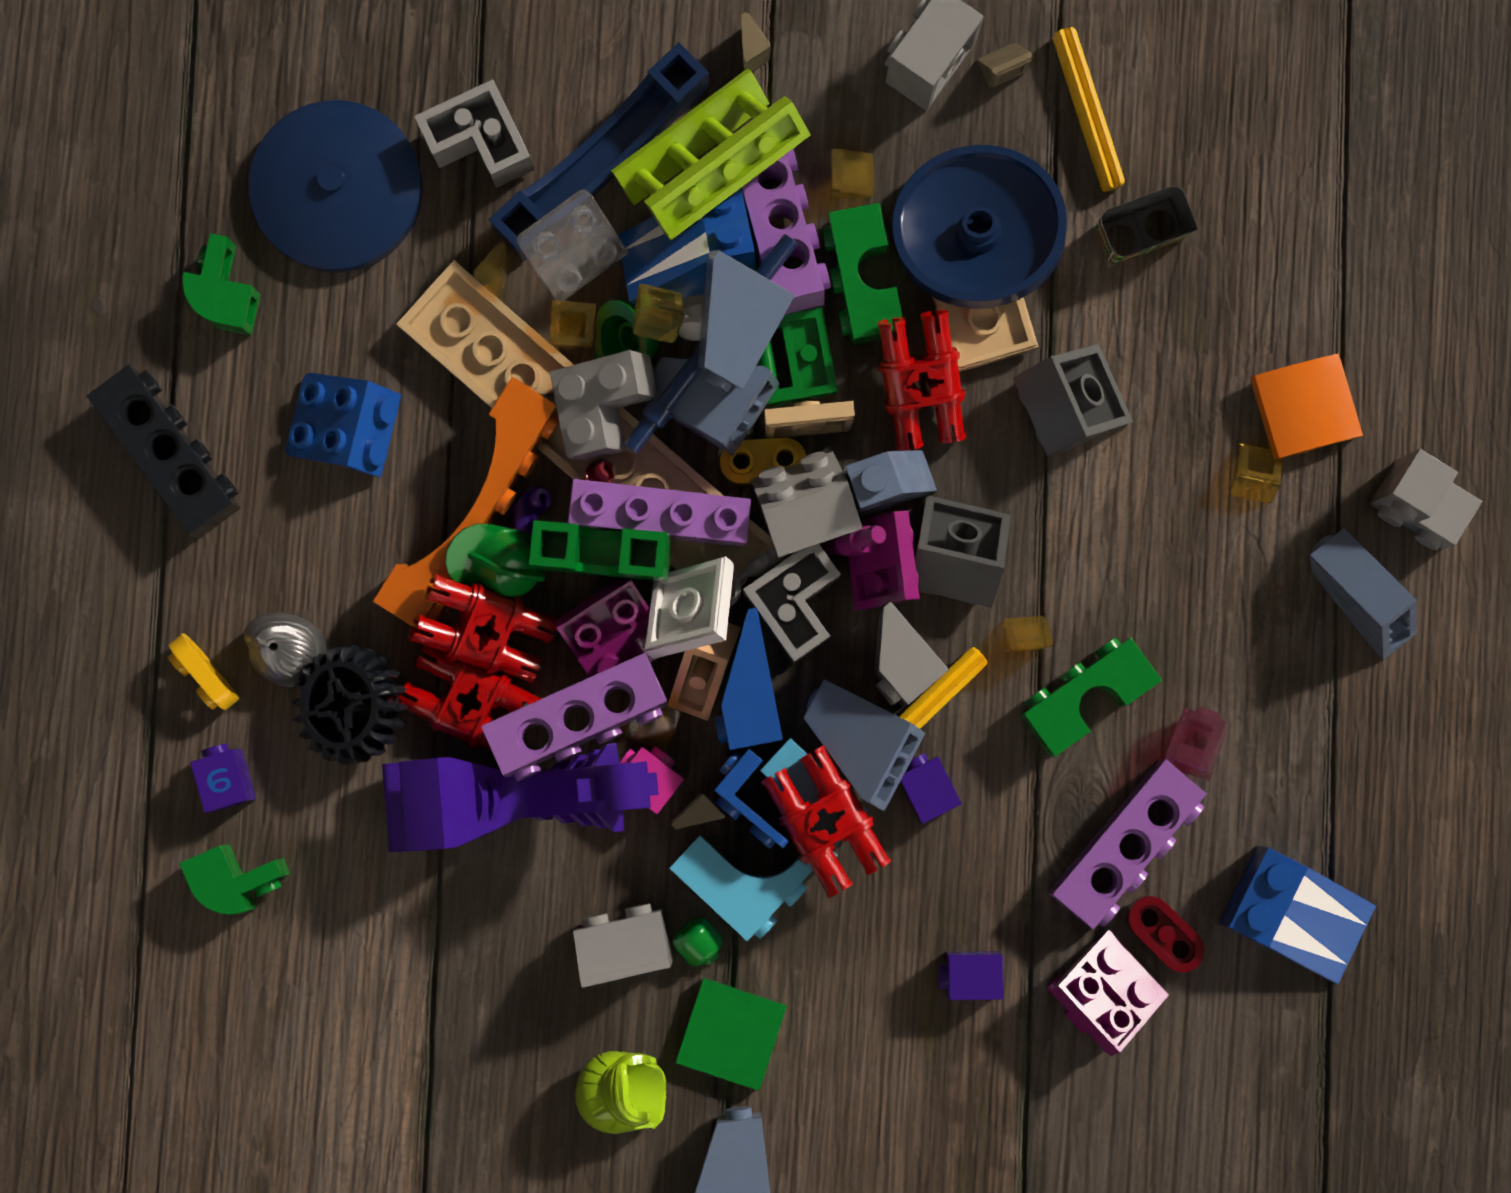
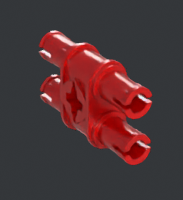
M934 310L937 328L931 311L920 315L923 323L926 351L916 356L909 355L905 318H892L894 336H892L891 324L888 323V319L877 322L884 358L880 360V365L878 366L879 371L883 373L887 401L884 403V408L893 417L896 449L898 451H910L908 433L914 450L924 446L918 410L925 406H935L939 433L938 440L940 443H952L950 425L956 442L966 439L960 404L964 401L966 393L961 388L958 367L960 352L957 351V348L952 347L948 310ZM925 372L929 379L925 380V387L919 389L915 382L919 381V374Z
M434 573L429 581L433 583V587L427 585L425 600L459 610V620L457 624L451 627L417 614L413 620V623L417 624L416 628L410 627L408 640L444 651V656L447 657V660L453 662L456 659L485 669L487 674H495L497 671H501L532 683L537 676L535 673H532V669L539 671L541 657L508 647L506 642L510 633L515 630L540 639L542 642L549 643L554 635L548 632L549 629L556 631L554 621L557 620V617L525 607L519 597L509 598L485 589L483 584L472 583L470 586ZM488 621L492 629L490 632L482 631L479 636L475 631L476 626H485Z
M426 645L422 652L438 661L434 663L419 656L416 668L423 669L449 682L451 690L448 696L445 695L443 698H440L413 685L410 681L404 686L407 689L405 693L417 698L418 701L413 702L399 695V703L408 706L407 711L429 721L430 727L433 728L434 732L437 733L440 730L468 744V748L471 750H477L479 747H482L490 752L492 750L481 726L492 722L493 718H491L493 711L498 710L500 707L512 713L523 708L525 703L532 704L543 699L511 684L512 679L506 673L503 676L498 673L487 674L485 669L457 659L454 662L447 660V657L444 656V651ZM474 691H477V700L482 703L479 711L471 709L468 715H465L466 706L460 703L461 698L464 695L471 697Z
M823 745L813 751L821 765V769L817 766L811 753L799 759L820 793L817 795V801L811 804L809 801H803L786 768L775 773L783 791H780L772 776L761 781L762 786L764 785L781 814V817L778 818L780 821L778 824L780 827L784 826L801 855L799 858L800 862H803L805 865L810 864L827 893V897L831 898L840 893L831 879V875H834L842 890L853 885V882L848 878L833 852L836 842L841 839L843 842H849L867 876L878 870L870 856V852H872L880 867L886 866L892 860L887 856L871 828L874 825L872 815L868 817L851 788L852 784L847 778L842 779ZM821 809L827 814L842 811L838 819L832 823L835 830L830 834L825 829L810 832L814 824L820 820L817 812Z

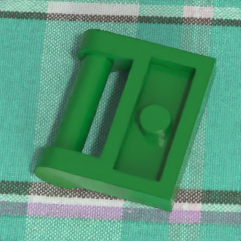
M823 308L785 314L775 332L782 331L792 387L780 389L778 386L764 408L838 394ZM770 340L758 361V366H764L771 370L778 380Z

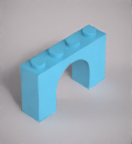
M790 738L760 771L767 778L772 776L778 788L783 791L775 773L786 768L803 801H809L811 804L818 800L817 795L820 793L803 763L799 761L807 753ZM821 809L817 812L820 820L814 824L810 832L825 829L829 834L835 830L832 823L838 819L842 811L827 814ZM702 835L670 867L683 882L746 941L753 935L761 939L773 927L777 919L772 914L783 902L791 907L808 888L802 882L813 871L810 864L805 865L803 862H800L799 858L801 855H799L793 864L777 874L769 876L747 874L731 864Z

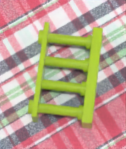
M747 68L612 169L611 172L634 206L648 195L650 196L644 203L663 233L672 240L811 136L793 102L786 96H783L767 108L770 103L752 71ZM753 118V120H751L749 123H747L745 126H743V127H742L741 129H739L737 132H735L734 134L732 133V132L735 131L737 128H739L741 125H743L745 122H747L749 119ZM716 144H719L717 147H715L713 150H711L709 153H707V154H706L705 156H703L701 159H699V160L697 159V158H699L701 155H703L705 152H707L709 149H711L713 146H715ZM681 170H684L681 174H679L677 177H675L673 180H671V181H670L669 183H667L665 186L663 185L665 182H667L669 179H671L673 176H675V175H676L677 173H679Z

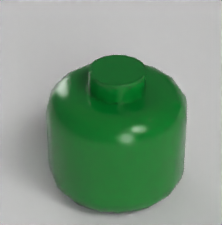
M696 917L677 931L672 943L689 966L696 967L702 964L710 965L718 958L722 937L705 917Z

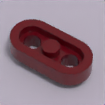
M1147 895L1135 899L1130 904L1126 914L1129 929L1166 967L1183 973L1192 971L1200 965L1205 952L1202 939L1164 900ZM1147 909H1151L1155 913V921L1149 926H1145L1141 921V915ZM1177 941H1183L1186 945V952L1181 957H1175L1172 952V947Z

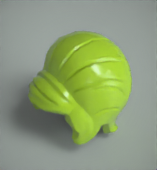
M608 1051L591 1058L585 1064L584 1069L581 1070L575 1090L576 1106L584 1121L592 1128L610 1134H620L643 1128L655 1129L663 1120L666 1102V1078L663 1070L656 1065V1058L646 1054L624 1051Z

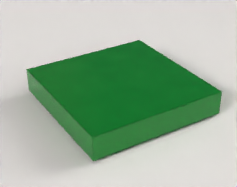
M703 977L676 1063L760 1091L787 1005Z

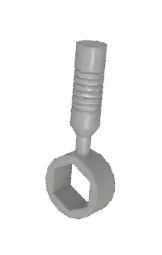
M772 547L762 555L751 560L744 571L737 575L733 573L732 581L735 582V596L730 599V607L736 604L740 598L741 582L749 577H759L795 552L778 557L775 547Z

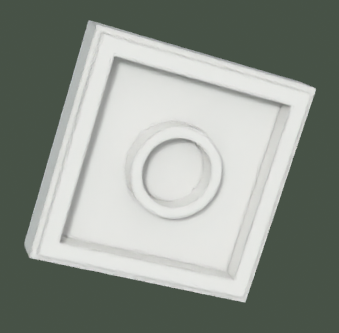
M724 556L669 572L668 582H653L645 653L656 659L726 641L734 563Z

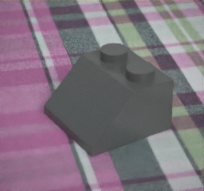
M1099 344L1051 356L1013 377L1020 401L1028 411L1035 427L1036 437L1043 446L1047 457L1075 448L1133 422Z
M927 495L914 547L915 566L919 576V591L992 608L1004 571L1011 515Z

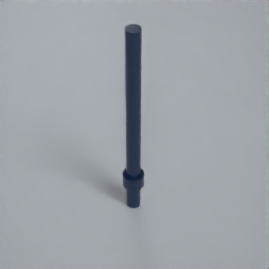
M784 234L755 272L771 280L798 244L791 237ZM699 346L656 401L652 399L642 411L643 419L623 443L634 453L638 454L658 427L664 428L673 416L670 411L702 371L698 367Z

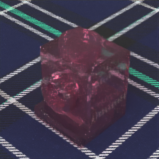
M1198 707L1196 711L1184 708L1166 752V759L1181 772L1210 781L1213 768L1227 734L1226 722L1222 721V717L1212 710ZM1201 738L1206 740L1207 746L1201 750L1192 747V741Z

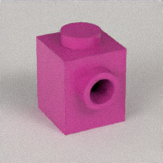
M654 746L651 752L644 747H641L638 753L630 749L619 764L647 761L648 773L657 772L659 795L650 796L651 808L649 809L659 814L685 779L671 769L676 761L657 746Z

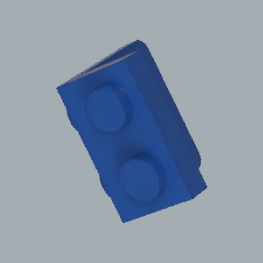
M307 373L302 380L286 443V454L294 458L340 465L368 476L381 478L402 394L367 380Z
M747 749L743 755L735 750L719 769L725 777L714 789L720 795L715 802L735 820L741 813L754 824L749 831L769 849L775 843L784 848L789 841L734 795L763 761L750 749Z

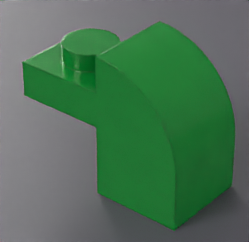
M210 233L208 244L202 245L198 256V269L201 270V275L183 272V290L186 299L202 318L216 328L252 336L261 294L252 285L229 281L236 245L226 236Z
M230 844L219 845L179 863L194 897L206 908L221 914H238L256 909V904L250 892L254 891L257 898L282 887L279 879L290 875L284 858L273 860L242 874Z

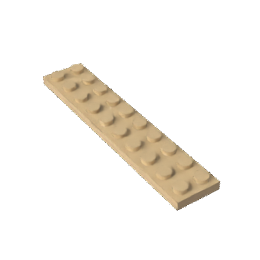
M455 260L397 322V326L491 409L511 377L519 379L555 402L550 371L574 365ZM622 407L619 408V414L626 441L640 422ZM561 427L558 428L555 435L549 441L544 438L537 448L572 480H582L586 467L592 461L608 459L614 464L616 469L615 477L611 479L610 483L724 496L654 434L638 454L626 446L627 451L590 461L566 458ZM749 518L747 543L741 548L672 540L670 566L678 570L726 556L734 563L733 573L737 575L746 569L751 560L774 547L771 537ZM749 578L740 583L741 588L749 580ZM732 581L731 598L735 595L734 581Z

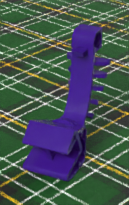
M616 743L604 744L601 749L591 750L589 754L575 755L571 762H556L550 770L549 767L540 768V772L520 781H516L514 775L506 778L502 775L500 769L452 757L382 764L388 851L390 853L456 848L521 818L530 817L539 821L553 820L554 817L560 823H573L576 821L580 826L595 825L598 829L608 828L611 832L624 831L623 810L651 808L650 796L659 795L657 772L648 773L647 761L619 764Z

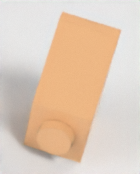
M728 623L726 641L684 652L668 707L706 721L709 720L741 627Z

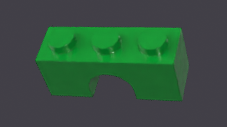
M880 203L828 212V226L821 227V234L825 252L833 251L836 268L829 269L833 294L841 293L844 306L843 310L837 311L841 335H849L851 347L879 342L881 339L877 322L888 319V323L891 324L892 336H894L892 318L902 317L897 287L881 290L873 289L864 284L858 274V267L864 260L886 254L888 242Z
M534 520L529 565L537 570L668 582L672 537L667 532L624 528L622 531H609L586 528L578 524Z
M1116 637L1112 638L1094 651L1098 659L1086 668L1081 662L1077 663L1059 676L1063 682L1062 685L1050 693L1044 687L1024 701L1028 709L1022 712L1020 717L1049 757H1056L1091 732L1079 712L1080 700L1090 688H1101L1113 697L1119 707H1124L1162 681L1132 638L1123 640L1121 643Z

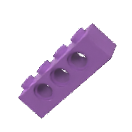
M794 149L741 187L747 218L760 265L784 234L791 237L798 244L789 257H797L804 263L796 269H788L782 265L771 279L772 282L795 295L785 314L824 305V290L831 288L825 263L817 264L813 251L820 248L814 223L806 225L803 210L809 209L803 184L795 185L792 171L798 170ZM767 179H776L782 183L778 188L772 190L765 189L760 185ZM777 218H787L792 222L785 229H777L771 225Z
M573 479L567 523L609 531H622L624 528L667 532L672 537V540L741 548L747 543L751 499Z
M643 653L481 727L502 775L506 778L514 775L516 781H520L540 772L539 763L555 757L557 763L580 754L582 751L579 745L596 738L597 743L602 744L623 734L620 727L637 720L638 725L642 726L662 717L661 708L668 706V702L646 653ZM623 690L630 695V705L624 712L613 713L607 709L606 699L611 692ZM575 708H583L590 715L588 726L577 732L569 730L565 722L567 714ZM535 726L546 728L549 734L547 744L539 750H531L525 743L526 733Z
M1167 759L1158 760L1047 893L1087 927L1094 929L1098 924L1102 927L1106 926L1118 912L1120 907L1116 902L1127 890L1133 893L1146 879L1148 873L1144 869L1154 857L1160 860L1173 847L1176 839L1172 835L1182 823L1189 826L1204 809L1200 802L1207 793ZM1160 800L1166 805L1168 815L1162 824L1156 826L1148 818V808L1154 801ZM1133 834L1139 840L1140 849L1135 857L1126 859L1120 852V841L1124 836ZM1105 867L1111 873L1112 883L1106 891L1097 892L1092 887L1091 877L1097 869Z

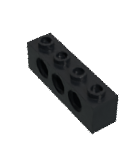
M128 364L87 394L86 397L187 533L200 539L241 509L233 498L239 492L224 473L217 476L208 463L213 460V457L202 442L197 438L191 441L183 431V428L188 424L180 412L172 404L165 407L157 396L162 389L147 370L140 373ZM149 405L151 411L149 420L143 425L136 426L134 423L136 410L141 406ZM174 439L176 442L175 454L170 459L161 460L159 456L160 446L165 441ZM199 473L202 477L200 490L195 494L187 495L184 488L186 479L192 474Z

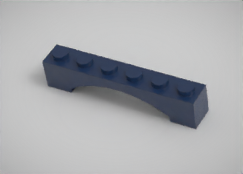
M680 42L647 71L648 74L631 95L586 141L542 178L523 191L519 190L488 219L493 231L523 262L614 178L611 172L612 169L667 129L710 88L709 72Z

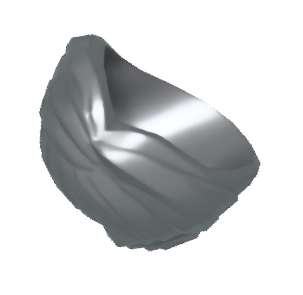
M282 612L263 614L253 619L244 629V640L249 648V660L254 669L263 678L282 687H293L299 681H306L307 679L302 669L309 666L315 667L313 657L319 654H327L325 639L319 629L297 615Z

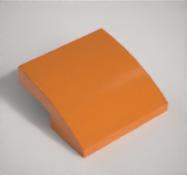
M1339 353L1250 377L1274 460L1310 452L1317 448L1350 441L1363 436Z

